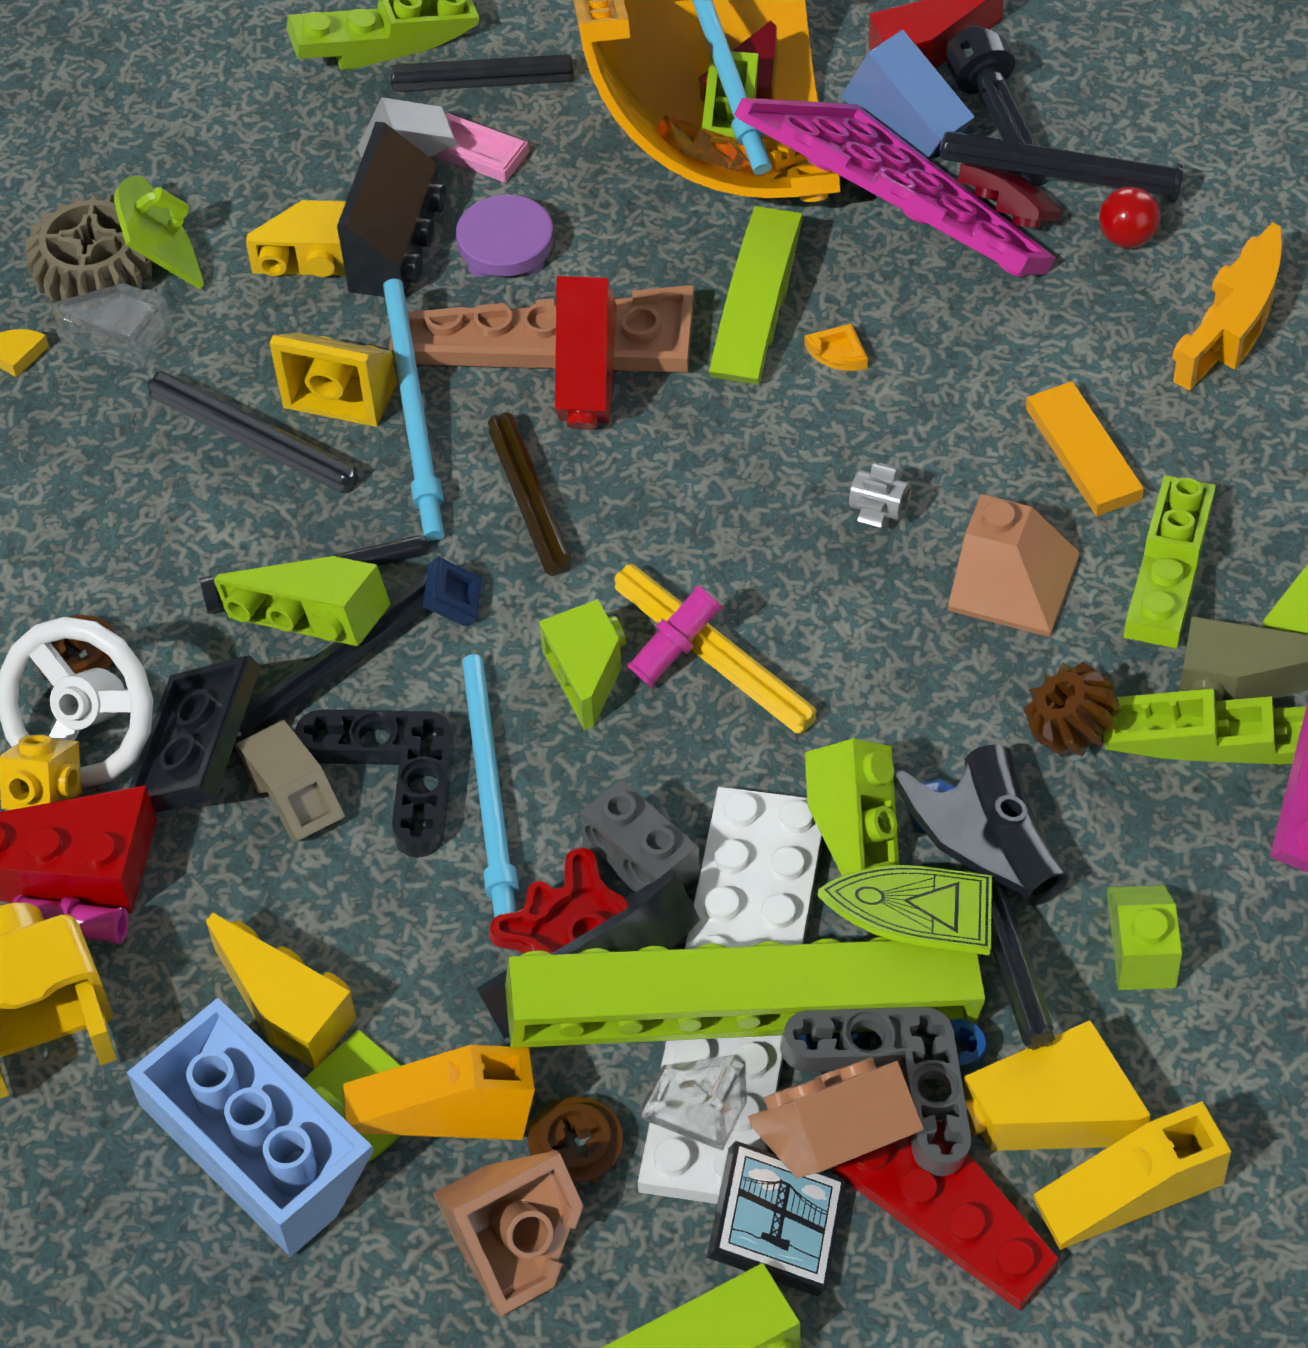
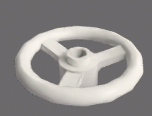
M61 617L34 625L11 646L0 669V721L6 740L13 747L18 744L20 738L29 736L18 706L19 680L31 657L54 686L50 695V706L57 722L50 734L51 738L75 741L80 729L109 720L118 712H131L130 727L120 748L103 762L80 767L81 789L114 781L138 760L151 733L153 696L144 666L123 638L98 622ZM66 638L89 642L109 655L123 674L128 689H124L121 680L115 674L102 668H92L75 674L52 646L51 642Z

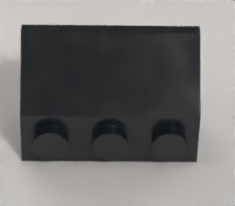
M376 121L337 224L348 292L385 297L383 284L390 279H399L403 282L406 298L411 282L417 283L420 279L422 270L421 252L423 247H430L434 236L433 217L435 212L442 213L444 209L446 186L439 183L437 163L385 122Z

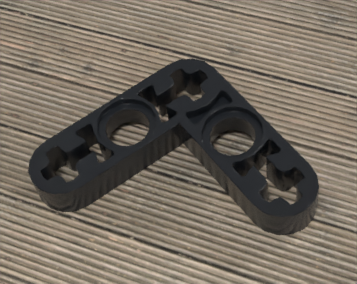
M321 709L305 714L298 721L295 728L296 735L318 763L399 765L392 818L395 844L402 853L410 857H426L437 851L442 845L445 834L454 753L452 728L446 717L439 713L427 711ZM320 730H328L329 734L325 735L323 742L316 743L313 741V738H317ZM345 730H349L351 744H344L343 739H346ZM371 730H383L390 735L384 744L377 747H369L360 742L365 733ZM429 732L436 733V737L433 738L431 744L432 758L423 757L421 740L425 739L426 733ZM420 776H431L438 780L437 787L428 793H415L409 789L410 783ZM415 810L424 811L426 829L422 830L421 837H411L410 831H413L415 828Z

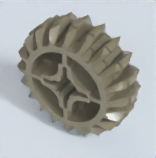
M96 193L93 194L90 200L81 201L75 196L74 203L67 206L57 202L56 212H42L41 223L31 225L30 237L25 239L27 257L25 262L35 286L39 289L40 293H46L52 303L62 300L68 310L75 306L78 301L81 302V305L84 306L87 312L93 305V302L100 301L106 308H108L110 298L113 297L126 302L127 289L141 291L142 280L152 278V266L156 265L153 261L126 246L115 208L114 195L109 196L104 201L100 200Z

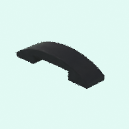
M671 870L625 898L624 900L628 908L553 952L551 955L579 954L584 950L593 948L606 949L609 952L638 951L648 946H662L670 950L701 919L677 873ZM507 970L476 988L504 1039L510 1037L505 988Z

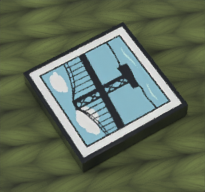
M735 1141L728 1148L706 1258L743 1271H748L763 1263L775 1282L820 1296L827 1290L846 1180L823 1171L796 1178L777 1155Z

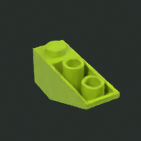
M336 556L217 574L214 578L224 609L229 618L239 622H248L285 632H294L354 646L360 645L391 605L377 565Z
M852 738L805 752L808 808L841 875L872 867L899 865L892 746Z

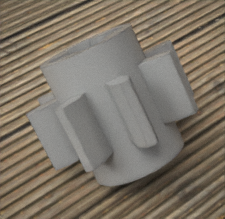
M873 463L871 472L864 470L857 472L850 489L849 506L861 510L858 522L878 528H887L890 518L898 521L904 518L911 499L912 485L911 483L900 481L903 469L883 463Z

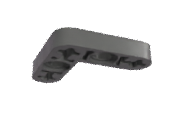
M929 1007L806 1010L797 1012L789 1018L781 1037L780 1050L785 1061L797 1070L807 1072L834 1071L870 1057L873 1058L876 1067L898 1061L924 1130L910 1135L912 1153L916 1163L923 1170L936 1176L951 1175L961 1168L971 1148V1133L954 1030L950 1020L942 1012ZM858 1028H869L881 1037L882 1046L873 1051L863 1050L853 1042L851 1032ZM917 1029H925L927 1037L935 1039L929 1054L930 1060L922 1062L925 1049L922 1038L915 1036ZM834 1030L840 1031L839 1050L835 1049L837 1039H832ZM802 1032L810 1033L812 1041L818 1042L815 1050L807 1049L805 1041L799 1040ZM925 1079H935L947 1088L949 1098L939 1103L930 1102L919 1093L917 1084ZM944 1120L941 1131L945 1145L952 1146L949 1155L941 1154L939 1146L931 1144L937 1130L936 1121Z

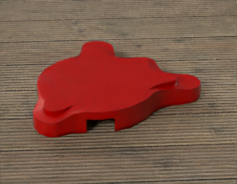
M576 848L568 852L565 858L564 886L562 888H553L543 881L532 882L527 889L525 905L521 910L500 914L492 919L489 928V939L500 948L517 950L523 954L530 951H545L552 954L625 910L628 906L624 900L625 898L611 890L601 879L597 860L593 852L587 848Z

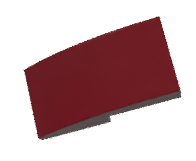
M961 163L957 183L975 186V196L997 200L995 211L1013 215L1012 224L1040 229L1042 221H1061L1062 211L1041 190L1024 179L1001 169Z

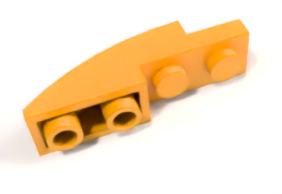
M1272 222L1259 237L1252 236L1243 247L1240 257L1231 266L1225 265L1220 269L1212 284V291L1215 293L1214 304L1204 315L1201 325L1192 335L1185 334L1173 351L1172 359L1176 362L1174 383L1190 391L1217 361L1236 369L1251 351L1269 317L1275 295L1282 249L1281 226Z

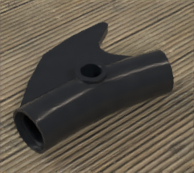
M997 744L985 745L970 752L965 758V771L961 781L956 788L949 792L934 791L905 771H898L896 773L894 785L912 816L935 846L942 852L979 874L992 875L993 881L1019 892L1029 906H1037L1050 901L1064 890L1069 883L1070 877L1051 849L1034 817L1017 772L1014 756L1007 747Z

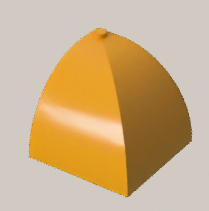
M573 0L583 51L598 92L614 119L628 136L649 156L669 170L694 183L716 191L739 196L758 198L800 196L801 201L816 202L827 199L829 197L828 193L840 192L839 174L833 171L822 170L810 163L808 159L778 171L770 170L765 174L755 175L751 165L708 156L705 153L704 139H701L705 103L700 99L699 77L709 69L710 49L692 0ZM712 0L730 51H733L770 20L777 26L778 52L773 100L818 102L805 0Z

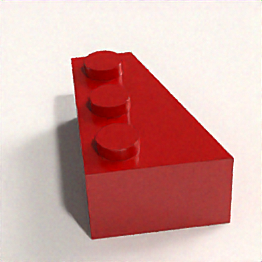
M144 785L0 812V902L12 903L15 896L19 895L26 898L61 901L64 897H74L80 899L81 903L85 905L115 909L125 908L128 913L132 914L157 822L147 786Z

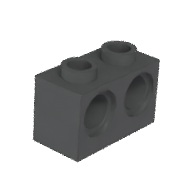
M622 779L580 811L584 848L591 850L595 857L633 892H637L671 870L677 873L686 893L699 882L698 845Z

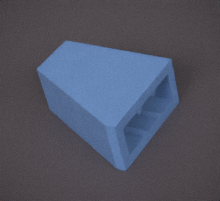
M901 30L868 52L840 96L848 104L860 106L927 159L940 152L941 140L945 132L964 133L975 118L904 30Z

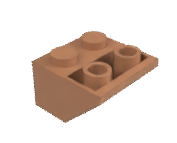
M872 1057L843 1066L834 1071H829L814 1077L815 1079L794 1085L763 1097L767 1109L748 1116L754 1131L796 1178L822 1172L924 1130L898 1061L876 1067Z

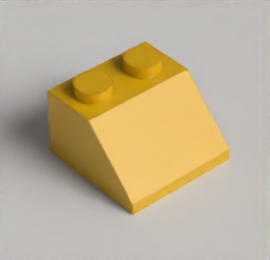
M298 332L272 336L270 348L283 408L375 427L378 426L397 384L392 351L375 346H363L333 340L325 336L318 337Z

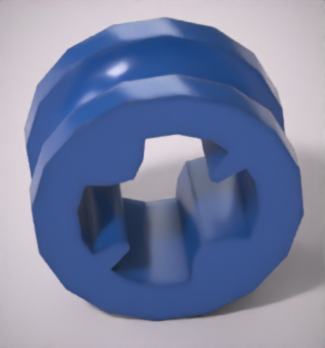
M955 1019L950 1020L954 1030L956 1045L959 1040L969 1043L968 1051H963L958 1057L961 1078H964V1076L982 1067L985 1058L986 1040L979 1026L968 1020Z

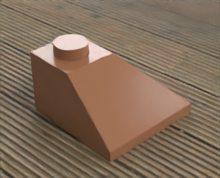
M980 494L965 533L948 603V611L1051 637L1080 552L1033 507Z

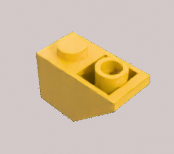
M301 200L248 233L246 246L252 273L269 276H279L282 274L314 275L316 277H328L330 275L346 276L337 224L346 201Z

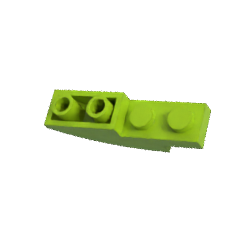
M378 0L376 9L288 15L287 32L297 59L336 56L340 69L347 70L427 51L440 46L477 26L479 15L472 0Z
M1164 475L1146 539L1142 564L1126 618L1123 638L1177 649L1191 599L1216 485L1198 482L1191 478H1176Z

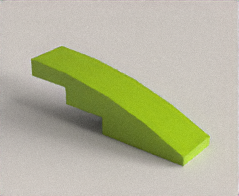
M754 206L731 279L709 369L712 378L760 385L768 346L772 345L780 306H784L803 219L802 213Z
M1214 688L1117 697L1122 711L1113 717L1117 730L1104 732V746L1106 750L1161 759L1292 764L1306 706L1274 709L1272 696L1216 701Z

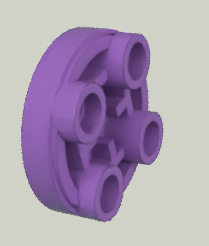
M518 195L492 196L475 203L463 213L456 227L457 246L460 256L466 262L471 274L479 277L488 275L513 276L522 273L526 275L536 274L543 269L545 259L551 252L554 243L553 224L549 213L534 200Z

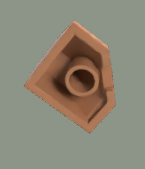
M557 1150L485 1165L433 1193L456 1245L500 1317L554 1288L562 1267L559 1259L571 1228H576L583 1209L582 1201L561 1154Z

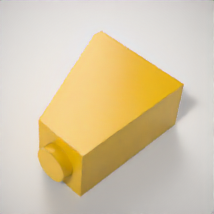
M1091 1020L1056 1035L1053 1043L1048 1047L1039 1046L1035 1050L1026 1048L964 1076L963 1091L970 1133L973 1136L981 1133L991 1151L1109 1147L1150 1121L1151 1115Z

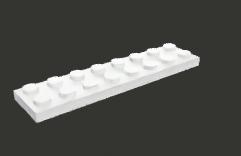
M718 787L694 902V908L701 920L688 933L685 949H696L701 945L711 943L722 944L725 947H749L765 941H777L784 945L804 944L823 840L822 834L808 808L807 798ZM782 1036L666 1041L638 1178L639 1193L717 1204L728 1148L735 1141H739L767 1151L768 1145L751 1127L748 1116L767 1109L763 1097L778 1092L784 1059L780 1050Z

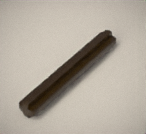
M504 412L499 416L493 415L488 420L489 434L544 571L550 576H555L560 572L566 573L572 566L570 561L571 555L516 420L509 412Z

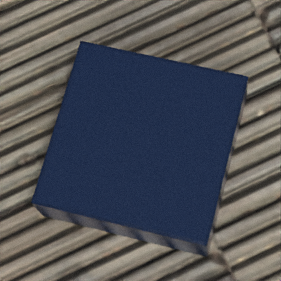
M438 556L428 564L423 607L462 626H470L477 620L482 577Z

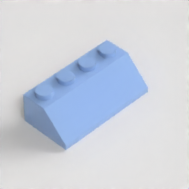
M219 998L215 999L126 1072L139 1105L290 1257L337 1217L374 1152L372 1145Z

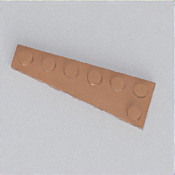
M685 285L633 290L632 297L615 299L617 314L613 370L688 372L695 300L694 286ZM554 298L535 300L536 304L530 307L510 309L505 303L479 305L474 308L456 307L408 312L416 365L555 369L556 305H554ZM391 337V338H390V344H389V351H392L393 362H394V364H396V362H395V356H394L393 343H392V337Z

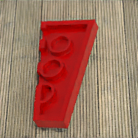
M939 1120L936 1121L937 1130L931 1144L938 1145L941 1154L949 1155L952 1146L945 1145L941 1131L943 1123ZM910 1136L829 1168L1019 1311L1023 1309L1057 1269L1058 1257L969 1153L961 1168L954 1174L947 1176L932 1175L916 1163L912 1153Z

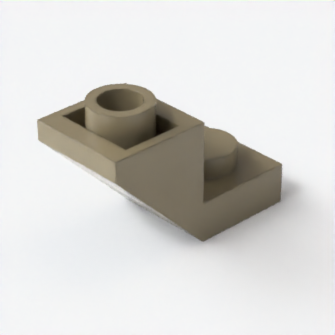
M281 720L234 744L256 792H268L292 842L299 841L345 817L322 767L285 720Z

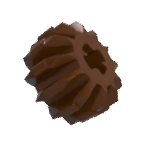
M1083 661L1074 668L1063 662L1058 673L1053 676L1043 673L1045 682L1041 687L1029 689L1032 702L1023 708L1029 721L1028 726L1032 730L1031 734L1041 745L1044 744L1053 753H1057L1061 757L1070 752L1083 757L1087 746L1092 743L1102 747L1101 736L1104 732L1117 730L1113 717L1122 711L1112 682L1105 674L1101 675L1098 670L1088 666Z

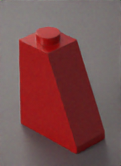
M557 276L555 411L559 420L567 421V426L573 429L591 430L597 428L598 422L610 423L617 305L609 279L604 277Z

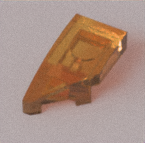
M666 114L656 129L660 136L673 148L703 162L740 173L744 171L749 163V159L731 137L705 128L702 129L701 126Z

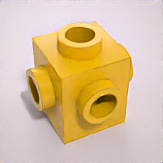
M29 735L20 738L18 744L0 755L1 809L13 810L68 800L82 793L79 741L54 739L46 735Z

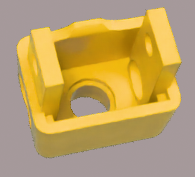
M15 902L1 905L0 1057L87 1029L100 1066L116 1061L117 1057L106 1024L112 1020L113 1012L78 921L68 914L44 920L40 909L29 903ZM0 1062L1 1099L10 1095Z

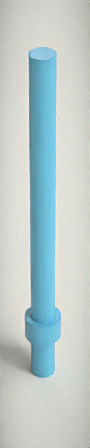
M692 0L734 117L731 126L738 144L744 145L753 173L755 175L765 174L772 168L762 140L765 134L734 116L741 99L747 98L714 3L712 0Z
M390 279L383 284L415 479L410 485L413 505L420 510L423 535L427 538V541L439 540L445 536L440 505L444 502L441 480L435 477L403 282L399 279Z
M471 654L463 658L462 665L488 867L483 872L486 896L492 899L495 918L500 914L516 912L514 896L519 892L517 869L510 864L484 661L480 655Z

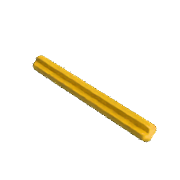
M633 564L626 565L622 571L617 572L615 575V589L657 623L661 619L667 621L682 604L679 599ZM709 623L691 641V644L694 646L692 648L694 653L793 732L803 734L815 723L817 711L813 705Z

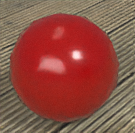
M1121 187L1112 192L1101 204L1099 213L1101 232L1112 244L1122 248H1138L1148 243L1157 233L1161 218L1157 201L1146 190L1137 187Z

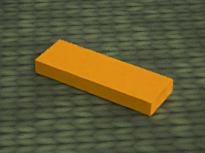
M1073 381L1027 397L1026 410L1096 517L1143 500V486Z

